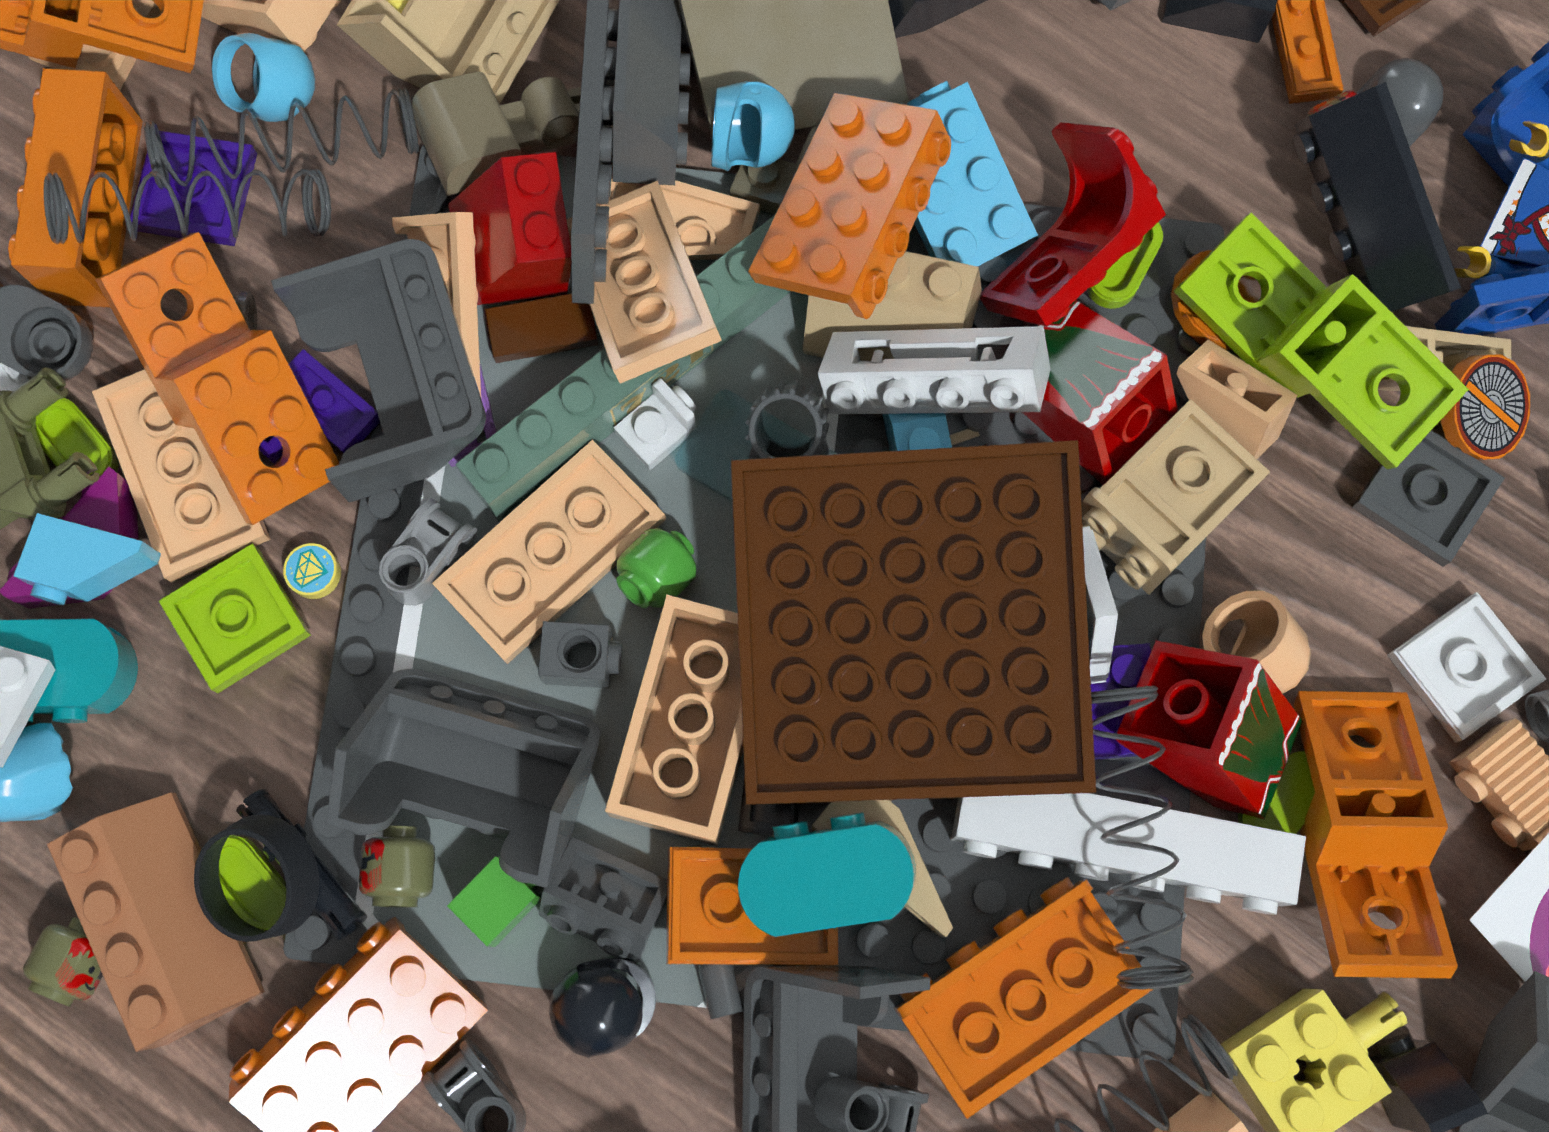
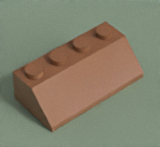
M171 792L95 817L47 844L136 1052L169 1045L265 992L243 942L227 937L218 931L206 918L198 903L194 886V870L201 848L176 793Z

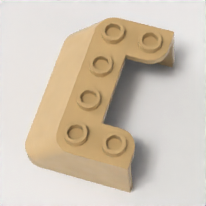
M352 0L337 26L394 76L419 88L434 81L473 72H483L500 104L560 0H409L402 13L398 12L386 0Z

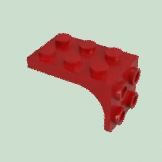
M1060 122L1052 129V136L1062 151L1068 165L1070 186L1067 202L1060 217L1051 228L982 291L980 299L988 311L1044 327L1049 326L1051 323L1064 317L1069 311L1070 305L1088 288L1100 283L1105 278L1107 270L1124 254L1137 248L1142 243L1143 236L1166 215L1157 198L1158 191L1156 185L1143 173L1133 154V143L1119 129Z

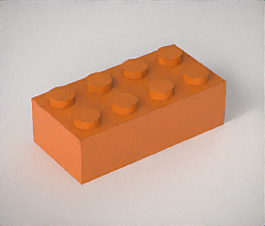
M43 68L40 88L36 89L33 95V111L35 114L32 136H29L25 143V159L27 162L24 185H21L17 192V208L19 211L16 234L11 236L8 246L11 266L43 295L62 305L111 308L95 279L121 267L127 225L114 189L106 178L99 177L96 179L87 207L84 241L81 244L77 242L68 215V238L64 245L61 243L57 245L52 242L47 228L44 208V179L47 173L53 174L55 172L60 175L78 227H80L81 210L86 188L90 179L98 172H105L114 180L129 212L143 121L106 72Z

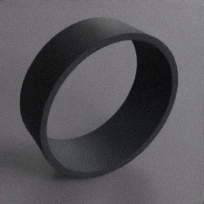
M259 814L240 819L213 836L204 845L195 865L194 886L198 903L204 915L218 931L238 941L254 942L288 934L304 924L317 902L319 871L309 844L297 829L280 818ZM230 835H246L260 841L275 855L283 870L286 882L285 906L280 918L269 930L256 928L241 919L231 908L224 896L219 878V859L222 848Z

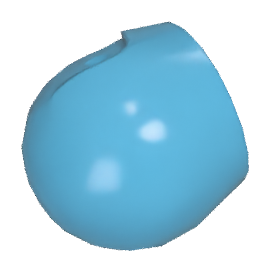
M243 33L225 37L215 50L212 62L215 90L222 102L230 109L242 113L247 108L257 119L267 122H279L289 119V112L293 103L297 102L303 108L310 103L315 91L316 80L312 63L301 47L279 39L266 38L254 33ZM244 44L251 48L256 57L253 67V87L256 98L253 103H248L238 96L231 79L232 59L236 51ZM297 107L295 108L294 117L300 112Z
M744 81L716 89L711 166L727 171L735 165L759 168L774 163L785 154L794 136L795 121L791 106L778 90L763 82Z

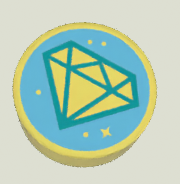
M308 543L300 545L290 552L284 563L283 575L287 585L298 595L308 599H319L327 596L337 587L341 577V567L338 559L329 549L320 544Z

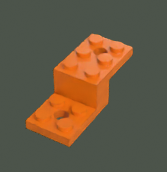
M0 0V49L75 69L83 45L86 44L191 73L195 64L204 0H152L161 12V15L156 18L141 16L134 9L133 0Z
M199 232L191 233L95 279L174 424L195 429L245 523L254 525L330 482L325 469L339 465V461L272 331L249 329ZM170 289L181 292L187 301V311L177 321L167 318L161 310L162 296ZM274 436L282 444L283 455L277 464L268 467L260 460L258 450L265 438Z
M1298 691L1294 702V709L1303 721L1300 733L1315 790L1305 817V824L1301 827L1300 834L1306 836L1304 851L1334 977L1451 979L1458 964L1429 868L1448 829V824L1408 694L1406 692ZM1349 736H1362L1375 747H1361L1355 744ZM1373 912L1382 913L1389 920L1393 921L1397 928L1383 929L1375 925L1368 914Z

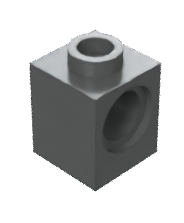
M543 621L538 676L545 685L609 688L610 674H620L622 642L613 641L614 635L609 625ZM587 643L596 648V657L589 666L575 668L568 664L569 653L576 645Z

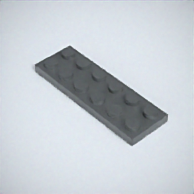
M587 0L571 229L572 303L594 304L595 282H606L607 249H597V247L606 248L609 232V206H600V204H609L612 165H604L602 161L611 162V157H613V125L605 124V120H613L615 85H607V80H615L617 47H609L608 44L609 41H617L619 9L609 8V0Z

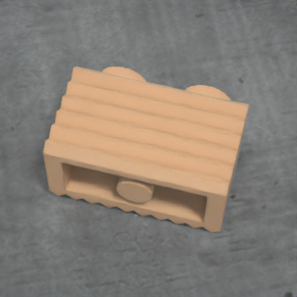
M1514 718L1495 725L1490 731L1483 734L1481 738L1449 762L1457 772L1454 780L1460 791L1473 802H1482L1495 818L1491 822L1494 831L1506 844L1511 847L1518 846L1522 851L1532 850L1549 833V756L1545 754L1544 748L1537 744L1536 739L1530 736L1529 731L1522 727L1521 721Z

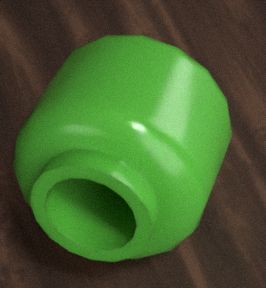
M660 528L647 529L617 559V572L619 576L616 578L619 589L632 603L641 608H647L648 606L663 608L666 595L677 597L696 577V563L692 556L694 554L692 544L684 535L677 531L669 533Z

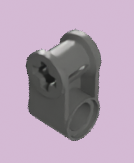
M466 1038L459 1045L461 1051L437 1072L428 1071L422 1076V1082L432 1098L453 1118L463 1132H486L483 1119L487 1110L493 1105L502 1108L506 1112L509 1122L507 1132H524L526 1113L521 1103L501 1080L488 1057L470 1039Z
M842 1076L832 1077L824 1081L819 1087L815 1096L814 1110L817 1119L823 1126L837 1132H916L921 1104L928 1103L929 1093L885 1082L875 1084ZM853 1102V1108L851 1113L849 1114V1110Z

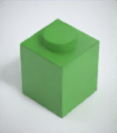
M495 856L447 907L487 947H496L539 903L542 896L533 888L534 884L522 883L507 875L499 865V857Z

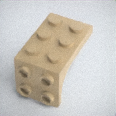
M1190 399L1101 488L1094 487L1086 495L1081 503L1082 526H1090V529L1093 530L1099 551L1102 550L1117 564L1115 571L1119 577L1130 587L1137 590L1142 588L1150 595L1270 471Z

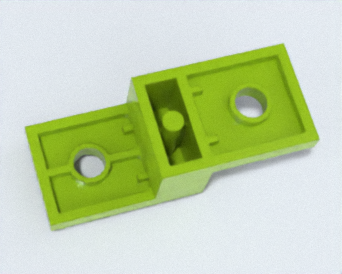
M1252 213L1243 217L1173 291L1245 363L1297 394V398L1311 394L1387 470L1397 468L1469 390L1358 278L1351 274L1326 287ZM1241 276H1251L1260 284L1261 296L1258 302H1248L1239 294L1238 283ZM1383 377L1393 379L1400 388V399L1395 406L1387 405L1379 396L1378 386Z

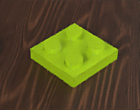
M253 543L159 600L160 605L208 686L216 693H220L311 636V633L261 551Z

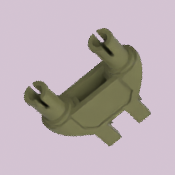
M42 368L37 375L15 391H0V530L18 518L34 521L37 513L57 519L64 515L66 501L90 484L92 485L97 482L100 477L99 473L94 472L97 470V467L92 460L81 452L73 453L69 456V459L50 472L35 430L37 428L35 424L36 416L59 399L66 397L69 392L67 388H64L66 386L65 381L51 368Z

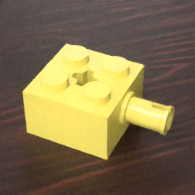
M1302 989L1221 1043V1046L1238 1069V1076H1233L1232 1082L1265 1132H1334L1392 1092L1368 1057L1367 1048L1398 1027L1407 1024V1018L1403 1011L1397 1013L1393 1011L1399 1005L1389 994L1382 992L1378 995V998L1347 1019H1344L1323 989ZM1297 1059L1304 1060L1307 1068L1303 1071L1305 1075L1303 1081L1295 1080L1293 1077L1300 1070L1296 1062Z

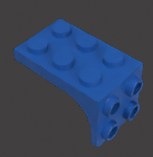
M1549 42L1531 58L1532 65L1525 70L1516 65L1492 85L1491 88L1494 92L1483 99L1472 110L1476 118L1462 134L1508 187L1523 157L1531 160L1529 155L1512 151L1509 147L1510 140H1518L1526 145L1530 142L1532 133L1528 127L1523 125L1524 121L1541 123L1549 128Z
M1549 264L1532 268L1524 272L1521 277L1504 280L1502 274H1494L1472 282L1470 284L1471 289L1462 298L1450 304L1451 308L1435 323L1436 330L1486 335L1539 324H1549Z

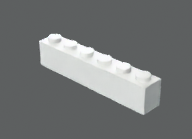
M1091 793L958 797L951 840L964 843L962 852L970 855L996 858L997 850L1019 854L1018 863L1021 865L1052 870L1053 861L1075 865L1074 875L1101 881H1108L1109 872L1131 876V881L1157 872L1174 861L1171 856L1163 853L1108 844L1099 839L1104 832L1156 813L1163 809L1162 807ZM1170 809L1161 817L1106 837L1165 848L1174 852L1180 859L1176 867L1168 873L1132 886L1134 888L1164 892L1165 884L1187 888L1186 898L1220 904L1221 895L1243 899L1242 909L1270 915H1277L1278 906L1297 905L1306 836Z

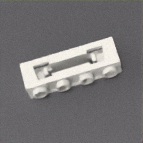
M1043 326L833 332L820 365L818 376L829 414L1040 412L1051 369ZM1010 344L1003 359H996L992 347L984 348L980 361L978 359V345ZM890 347L894 358L883 360L884 352L882 350H875L871 361H861L857 348Z

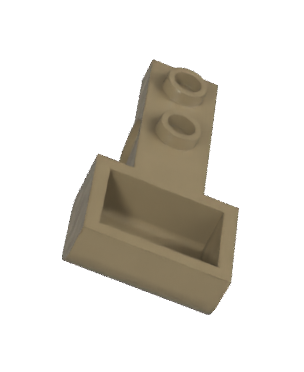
M473 72L434 81L419 89L412 100L415 125L447 196L464 191L501 157L529 155L577 143L581 87L567 90L560 79L544 77L528 85L520 101L499 105L483 72ZM607 80V85H615V81ZM605 120V124L613 125V120Z

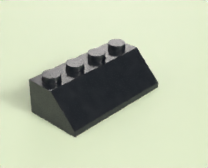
M1386 82L1316 112L1294 124L1297 132L1293 137L1296 153L1303 164H1309L1315 181L1311 187L1314 202L1320 212L1327 213L1333 229L1329 236L1331 248L1336 258L1340 262H1345L1349 275L1353 274L1391 312L1461 288Z

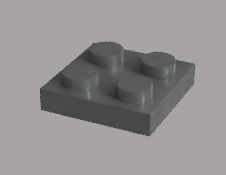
M1431 430L1397 468L1387 470L1380 464L1352 508L1444 567L1452 561L1505 477L1471 455L1463 453L1460 448H1455L1446 439Z

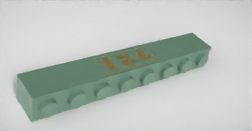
M775 215L696 276L722 341L621 384L613 372L606 349L604 348L455 464L467 484L499 522L508 516L591 440L598 445L613 433L614 427L653 394L652 384L659 378L670 388L791 292L755 283L748 273Z

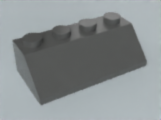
M620 0L613 104V182L650 184L658 181L659 185L675 186L676 164L686 165L688 133L677 131L678 124H688L689 93L679 92V85H689L690 54L680 53L681 47H689L678 0Z

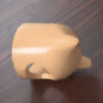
M1244 591L1230 596L1219 604L1205 623L1202 634L1204 650L1222 653L1218 645L1221 629L1229 621L1242 619L1244 626L1230 654L1257 659L1282 694L1295 688L1309 669L1311 651L1307 634L1275 595L1265 591Z

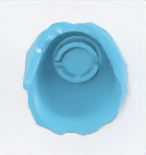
M37 723L24 727L3 768L0 767V822L43 820L60 812L62 804L70 796L73 787L69 778L71 772L69 756L63 751L62 744L64 741L61 735L55 731L51 723Z

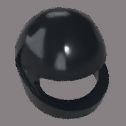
M603 957L577 965L569 970L554 988L550 999L549 1016L557 1038L575 1054L586 1058L609 1054L625 1047L645 1030L653 1017L656 1006L653 981L644 968L628 958ZM612 969H620L633 977L640 987L643 1003H641L640 996L632 983Z

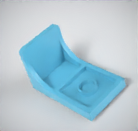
M945 81L907 102V105L937 110L951 139V152L948 161L939 168L930 188L928 204L922 212H919L914 222L930 257L979 266L1038 236L968 82L951 89L948 81Z

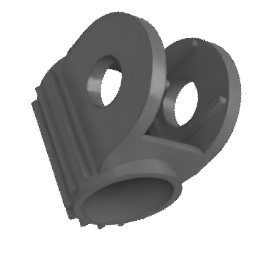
M798 379L795 380L794 384H786L784 380H781L779 385L774 388L767 386L762 396H758L750 408L752 412L745 421V424L749 426V432L745 438L750 440L752 444L748 459L829 455V446L826 440L830 425L826 422L829 409L823 406V395L817 396L812 391V385L808 387L799 385ZM780 399L798 401L807 407L813 415L816 433L810 440L800 445L788 446L780 444L773 440L764 429L762 422L763 408L769 403Z

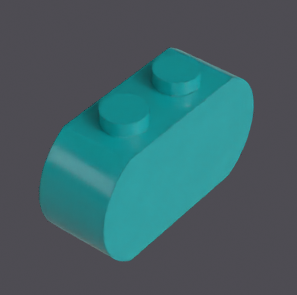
M95 619L0 620V646L50 660L56 669L27 724L33 723V716L36 714H53L52 721L86 723L88 714H109L122 705L131 694L138 675L137 656L129 640L117 630L107 627Z
M864 812L830 818V829L811 832L808 830L807 821L773 827L774 837L767 838L757 844L749 852L741 866L738 878V893L741 905L754 925L774 937L892 919L907 903L915 883L916 863L909 843L900 832L889 824L882 821L866 823Z

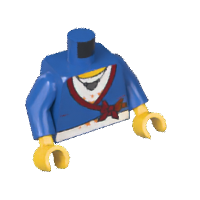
M1524 121L1523 125L1528 127L1532 133L1530 142L1526 145L1518 140H1510L1509 147L1512 151L1529 155L1531 160L1523 157L1480 247H1458L1457 251L1465 252L1469 255L1470 265L1467 269L1454 268L1457 277L1480 279L1489 275L1502 274L1505 280L1521 277L1524 272L1532 268L1549 264L1548 126L1541 123Z

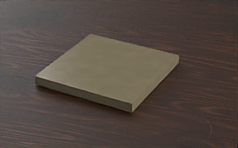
M678 0L711 141L713 136L716 89L744 81L763 82L778 90L792 108L795 121L794 130L820 124L834 93L898 104L909 102L888 0Z

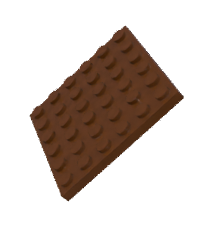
M1078 440L731 460L746 804L1096 793Z

